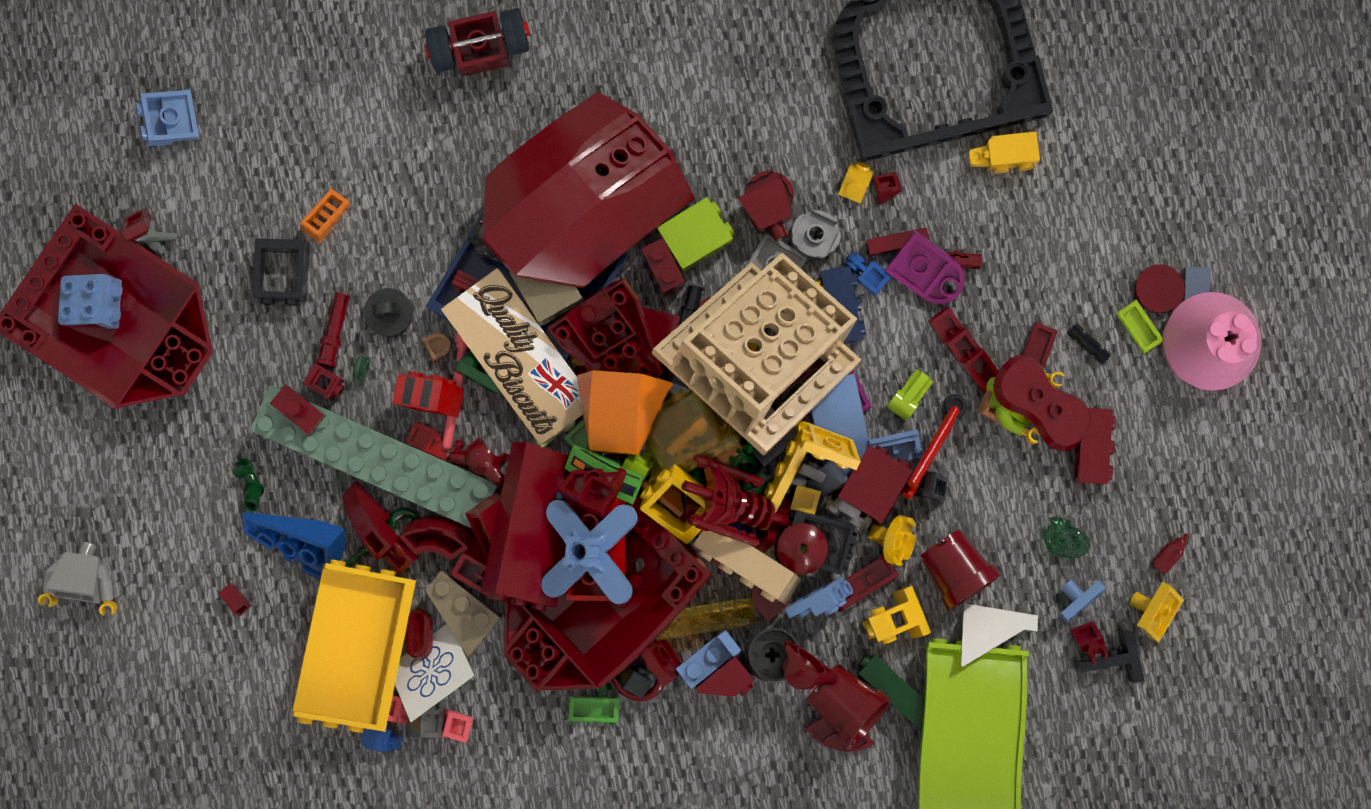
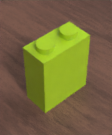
M708 197L657 227L658 234L661 239L665 240L674 260L683 273L733 243V229L728 222L723 223L719 217L722 214L716 202L713 201L711 203Z

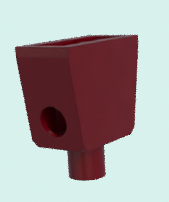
M781 178L738 197L740 208L759 234L770 230L775 242L788 236L783 224L790 221L792 216Z

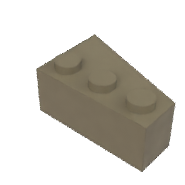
M441 570L425 590L467 657H471L503 617L446 570Z

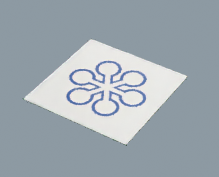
M447 624L433 633V648L427 658L417 660L408 653L400 658L395 686L410 722H413L474 677L460 644Z

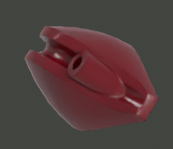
M788 640L784 642L787 652L783 662V671L789 685L800 690L811 689L814 691L821 683L838 679L837 674L814 655Z

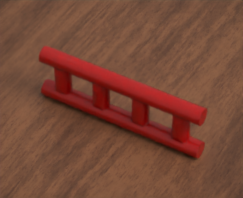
M950 407L908 480V485L903 492L905 498L912 499L926 471H928L955 423L954 421L960 412L958 407Z

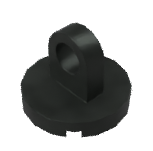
M383 288L375 291L368 298L364 306L366 324L374 333L383 337H395L402 334L413 320L414 309L411 301L403 292L394 288Z

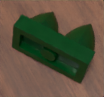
M469 351L460 360L455 362L452 368L453 371L491 393L499 394V388L485 369L480 372L481 364L472 351Z

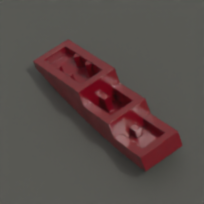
M946 306L927 322L984 395L987 390L988 381L992 377H996L998 369L985 350L979 347L968 329L962 326L950 307Z

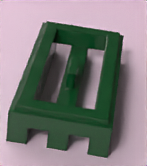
M739 447L735 450L738 455L736 457L731 455L728 458L731 461L729 466L734 468L738 466L750 474L756 468L759 469L761 467L754 458ZM743 459L746 460V461L749 462L751 465H753L752 468L750 469L747 465H745V464L742 463L741 461H742Z

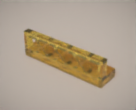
M750 597L684 608L656 640L755 624L753 599Z

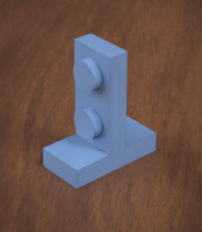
M724 630L715 635L711 641L675 670L688 687L692 689L728 659L738 654L741 649L728 632Z

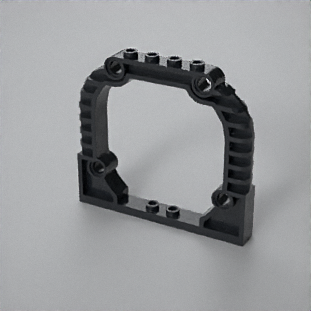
M850 0L836 21L833 32V51L847 102L849 119L862 163L1047 118L1054 111L1040 58L1034 50L1021 0H987L997 16L1009 65L1002 75V83L1008 90L1003 102L997 109L998 115L977 120L965 118L958 121L957 125L941 124L934 127L935 130L908 136L905 126L897 123L886 114L888 109L886 100L881 96L873 95L859 46L858 29L862 19L878 14L884 8L887 0ZM1010 72H1018L1021 76V79H1013L1010 75ZM868 107H878L880 109V114H871L868 110Z

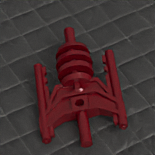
M694 455L693 459L697 462V466L704 468L707 487L687 480L682 483V490L705 498V511L702 516L693 514V516L688 518L689 524L694 525L698 529L707 532L711 531L754 547H758L760 544L755 534L749 533L747 535L745 531L739 532L738 528L728 524L738 521L748 527H755L757 529H765L771 522L783 527L788 526L789 518L775 513V505L771 500L750 491H740L741 486L737 481L742 480L744 484L750 483L752 487L758 488L764 483L763 478L718 462L717 459L709 456Z

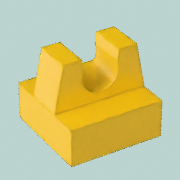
M797 485L790 509L815 515L821 491Z

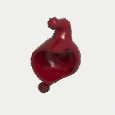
M481 438L470 443L465 450H462L465 445L462 440L455 441L448 458L451 464L468 467L471 472L478 476L486 477L495 486H503L505 474L501 472V468L508 462L509 454L502 453L499 456H495Z

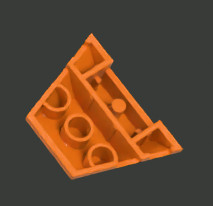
M593 370L577 375L589 450L639 455L652 429L651 425L658 411H661L662 403L668 390H671L673 383L637 373Z

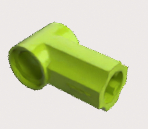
M916 369L902 389L895 393L892 397L893 399L889 401L886 407L904 421H907L918 407V402L933 381L926 374Z

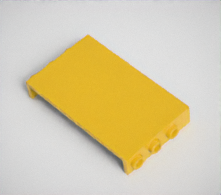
M331 560L330 564H323L291 715L297 717L296 722L312 724L313 720L323 721L322 726L337 729L338 724L348 725L347 730L363 733V728L385 732L416 580L395 577L396 572L381 569L380 573L370 572L371 567L356 565L355 569L345 567L346 562Z

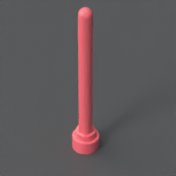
M456 333L454 343H456V348H458L456 361H458L470 349L461 336ZM454 371L453 381H456V386L462 388L463 376ZM446 417L442 449L445 451L450 450L452 447L457 417Z

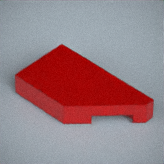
M415 421L405 444L448 462L447 452L442 449V439L439 431Z

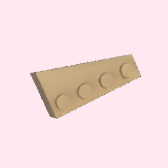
M703 530L694 543V546L700 549L697 553L709 562L712 558L719 561L718 568L729 575L733 571L741 576L740 582L751 589L756 585L762 589L760 595L771 602H774L776 598L786 605L802 580L795 573L751 545L717 533Z

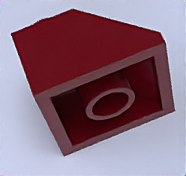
M735 655L697 684L695 689L698 693L733 697L740 694L744 696L753 688L752 682L754 678Z

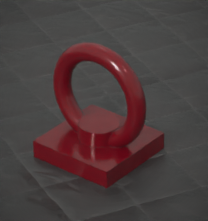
M663 633L641 653L646 667L657 677L655 684L648 689L643 698L625 690L615 677L611 680L616 690L627 699L638 702L651 700L659 695L664 686L679 675L675 669L683 662Z

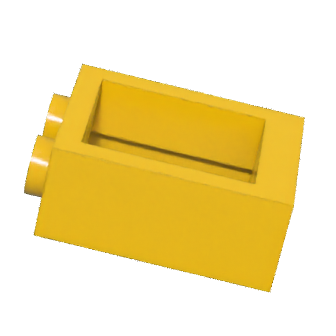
M674 464L669 470L664 469L656 479L657 482L652 487L649 485L644 489L640 496L642 498L640 510L687 545L701 529L689 524L688 520L685 523L681 522L656 503V501L673 484L701 505L694 514L702 516L705 511V498L682 490L681 486L685 480L700 486L703 485Z

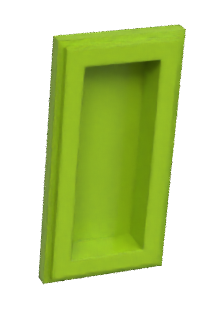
M1137 300L1115 313L1143 354L1163 342L1162 336Z

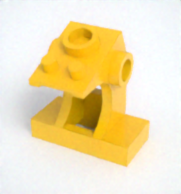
M912 586L892 592L897 605L885 610L884 606L870 611V616L864 617L866 621L862 622L868 639L873 638L874 641H882L883 645L897 640L896 635L905 630H908L911 639L923 637L931 633ZM900 611L905 623L895 627L891 614Z

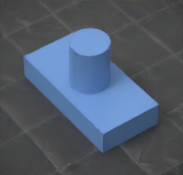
M1073 580L1067 582L1061 588V591L1073 603L1061 612L1060 617L1068 624L1102 595L1106 587L1098 580L1086 592H1083Z

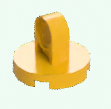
M899 515L890 523L889 528L872 525L868 538L884 545L883 552L887 563L901 566L903 565L901 561L903 559L908 560L913 552L916 535L912 534V527H916V523L913 518Z

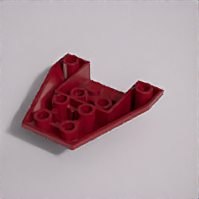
M625 278L607 285L576 305L548 327V330L561 348L591 371L637 373L655 378L664 373L661 362L652 354L655 344L640 300Z

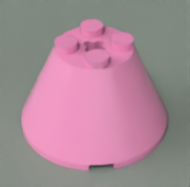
M1206 292L1184 300L1172 311V315L1163 331V351L1169 367L1182 381L1202 390H1222L1240 383L1255 367L1261 351V333L1253 313L1241 301L1224 293Z

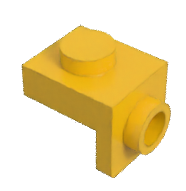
M851 162L838 195L861 204L874 171L865 163Z

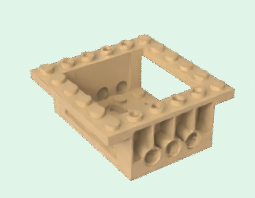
M784 253L777 256L762 271L751 262L654 347L652 354L763 455H766L861 361L854 352L843 344L857 318ZM764 329H773L776 332V336H768ZM754 343L758 345L760 351H751L747 344ZM818 358L822 359L825 364L765 420L764 417L773 401Z

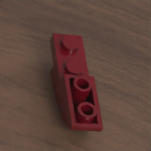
M356 480L342 495L348 518L360 540L377 561L383 557L398 575H401L418 557L386 523L390 516Z

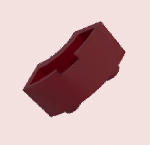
M424 516L407 523L399 537L415 555L422 552H435L451 561L470 547L475 534L465 525L450 518Z

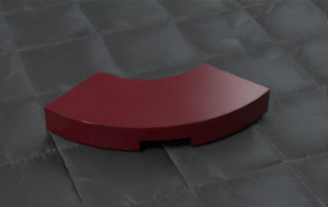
M785 494L776 512L777 514L786 517L790 513V495ZM771 522L768 529H759L756 539H759L760 544L754 548L764 554L775 543L780 525Z
M822 716L805 726L808 733L815 740L831 749L851 752L868 748L874 744L867 733L859 743L848 749L838 738L839 734Z

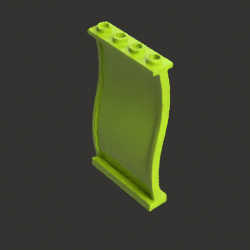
M932 639L931 642L924 645L925 691L919 754L917 809H1021L1022 761L1027 710V657L1029 656V651H1023L1021 646L1006 645V649L995 647L962 667V641H956V644H947L946 639Z

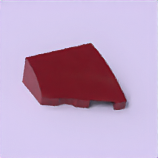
M619 467L617 472H604L603 469H593L591 471L572 470L558 490L564 501L604 518L614 503L627 472L622 467Z

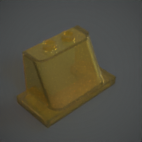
M691 389L685 392L679 390L670 397L671 400L663 404L661 411H658L651 425L652 429L645 441L655 461L648 481L651 487L657 482L656 479L664 469L669 470L674 464L683 471L688 472L697 467V462L693 459L694 455L700 454L713 458L740 443L741 434L730 424L727 426L726 421Z

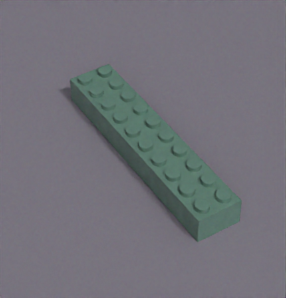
M270 385L249 430L470 528L471 526L465 513L500 489V487L495 486L487 479L313 403L311 404L326 415V417L313 433L308 435L269 404L281 390Z

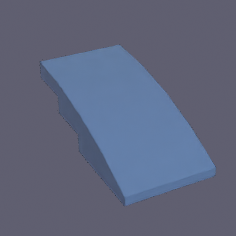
M850 374L826 395L810 413L813 425L853 439L861 459L869 446V440L855 374ZM820 460L822 467L831 460ZM849 467L847 469L841 468L849 479L854 469Z

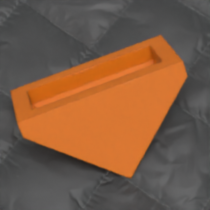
M657 481L644 482L641 486L644 489L649 485L652 487ZM670 486L658 500L678 517H681L683 515L681 490L676 486Z

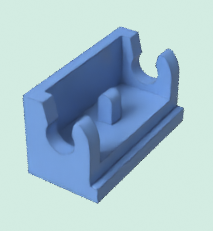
M918 430L869 440L870 446L874 448L876 445L881 446L889 452L888 456L894 460L901 458L907 461L921 458L922 449Z

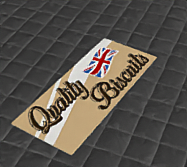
M498 268L441 308L447 319L539 445L583 415L576 375Z

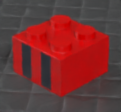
M408 371V375L398 374L392 404L416 411L459 418L464 388L456 386V381L445 379L442 376L430 375L429 377L421 373Z

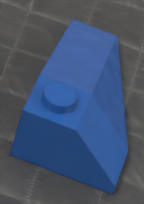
M245 512L242 515L244 533L268 549L278 548L284 554L283 559L289 563L292 559H295L305 566L302 571L312 577L321 578L323 564H330L331 560L341 561L346 547L345 529L319 520Z

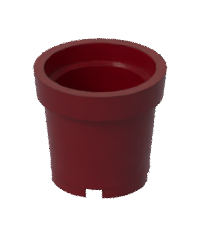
M960 529L944 537V540L934 544L920 555L922 562L943 596L941 601L947 612L964 603L1002 576L994 564L989 565Z
M839 664L831 669L837 674L838 679L821 683L817 693L812 690L807 703L839 734L838 738L848 749H851L874 727L888 708L892 698L881 690L875 691Z

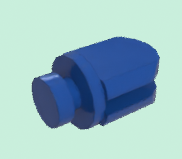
M386 728L385 732L365 729L361 735V742L363 747L368 750L390 752L391 749L399 750L402 736L395 734L391 728Z

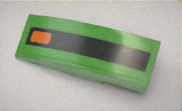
M573 445L565 469L569 472H572V470L591 471L593 469H603L604 472H617V469L621 467V462ZM624 468L627 474L616 498L633 504L641 487L643 475Z

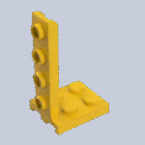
M801 420L795 427L796 435L793 441L790 440L786 446V456L783 462H779L776 466L773 482L767 484L764 492V497L774 503L775 513L806 452L811 453L820 460H831L841 468L847 469L849 467L857 470L861 461L854 440Z

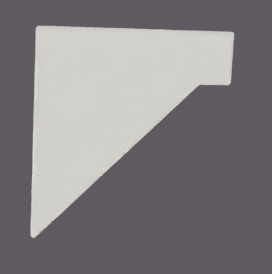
M964 603L961 666H965L1023 630L1037 632L1038 616Z

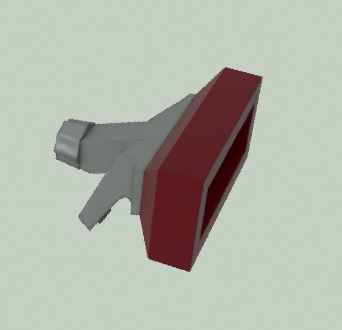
M147 207L126 217L121 231L125 239L144 242L153 249L157 256L162 255L166 251L160 241L177 239V233L157 232L150 227L152 216Z

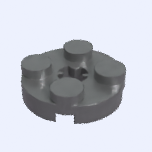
M813 210L812 212L800 215L794 222L791 230L792 247L803 257L812 260L826 259L827 256L836 250L841 238L835 218L821 210ZM819 230L821 232L819 235H822V239L813 240L812 236H809V232Z
M829 494L824 502L827 505L825 507L828 510L827 512L838 519L843 515L847 518L849 525L855 526V529L860 532L863 528L868 529L872 522V519L868 516L864 520V517L860 515V510L838 497L835 500L831 494Z

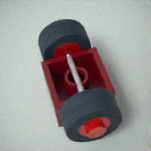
M519 8L500 12L502 29L496 11L449 21L452 41H450L445 25L425 29L427 44L424 45L427 59H431L436 72L451 70L456 67L453 53L455 51L458 68L462 76L510 66L504 40L510 55L528 52L527 36H531L528 22H523L521 11Z

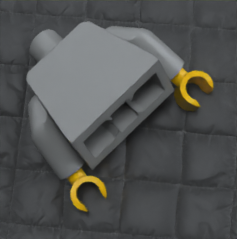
M82 542L78 554L65 552L61 559H58L45 571L43 591L45 593L38 598L40 605L45 604L46 597L49 599L48 607L55 606L58 598L98 604L102 600L104 604L99 608L101 615L104 616L106 614V606L111 608L112 615L117 612V604L111 601L114 595L108 568L99 557L94 556L97 548L96 545Z

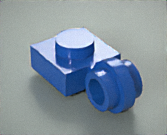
M855 252L845 258L846 262L844 265L846 267L850 266L851 272H861L857 282L874 296L892 277L875 261H872L867 267L864 266L865 260Z

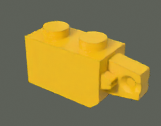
M1037 132L992 136L985 146L968 151L969 166L987 167V171L994 170L996 174L1009 172V168H1019V171L1031 170L1040 161Z

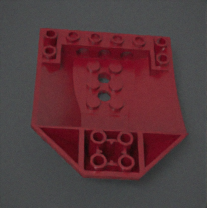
M597 92L549 124L486 175L482 240L515 277L584 288L645 236L694 201L695 197L672 151L637 113ZM614 154L623 156L625 161L620 162L616 160ZM595 167H605L608 171V175H598L595 171Z
M74 204L0 312L1 335L55 368L113 409L185 395L213 354L199 284L133 240H126L121 232L77 204ZM106 274L122 280L119 329H109L96 324H59L58 314L62 277Z
M638 495L633 504L625 501V505L633 507L637 513L635 526L625 535V576L628 578L633 591L629 601L616 604L612 601L566 600L565 592L558 597L556 608L546 607L545 611L531 609V604L526 603L525 606L510 604L511 599L505 598L504 656L534 691L602 688L627 668L667 628L712 575L689 543L686 545L640 510L642 498ZM642 558L644 560V568L638 572L636 562Z

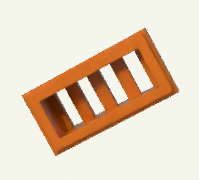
M331 188L300 222L301 230L320 244L350 206V201ZM330 199L340 205L338 209L329 203ZM324 207L333 212V214L330 216L323 210ZM318 215L324 218L326 222L323 223L317 219ZM312 223H314V224H315L316 226H318L320 229L317 230L316 228H314L313 226H311Z

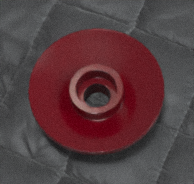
M806 523L794 524L785 529L779 537L777 543L779 560L791 572L797 574L814 572L821 567L827 557L828 546L826 538L813 525ZM802 543L808 547L807 552L804 554L798 550L799 545Z

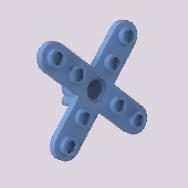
M552 501L547 507L546 515L567 546L565 556L543 577L541 583L543 592L549 597H559L588 571L613 603L622 604L629 601L633 592L632 586L607 552L635 526L637 522L635 509L629 505L617 506L590 532L566 501ZM583 546L585 548V556L582 554Z

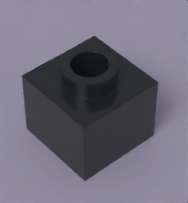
M638 663L635 666L630 664L615 677L625 690L640 698L644 697L653 684V681L647 675L649 671Z

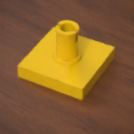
M1162 582L1152 599L1136 592L1131 598L1130 605L1144 612L1137 626L1149 638L1159 643L1184 600L1172 586Z

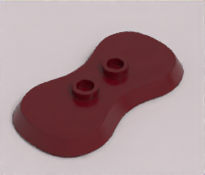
M1016 355L1006 361L998 371L993 383V391L998 402L1007 410L1023 415L1030 420L1049 447L1058 451H1068L1081 442L1091 423L1088 407L1077 396L1057 388L1049 380L1043 367L1037 360L1026 355Z

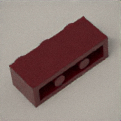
M1088 408L1091 415V423L1086 435L1075 448L1073 483L1107 485L1113 477L1110 455L1114 454L1115 448L1111 435L1116 427V417L1113 416V409Z

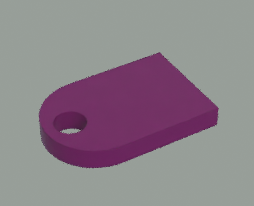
M916 230L885 268L888 274L924 300L933 304H945L953 301L960 295L964 287L965 277L960 263ZM948 280L954 281L957 285L956 289L952 292L944 291L942 288L944 282Z

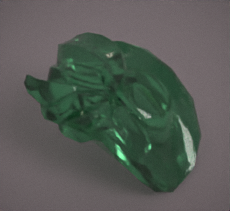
M1062 517L1049 518L1051 524L1048 525L1047 529L1043 530L1041 538L1051 553L1065 558H1079L1088 553L1091 543L1089 537L1083 531L1073 526L1068 519H1063Z

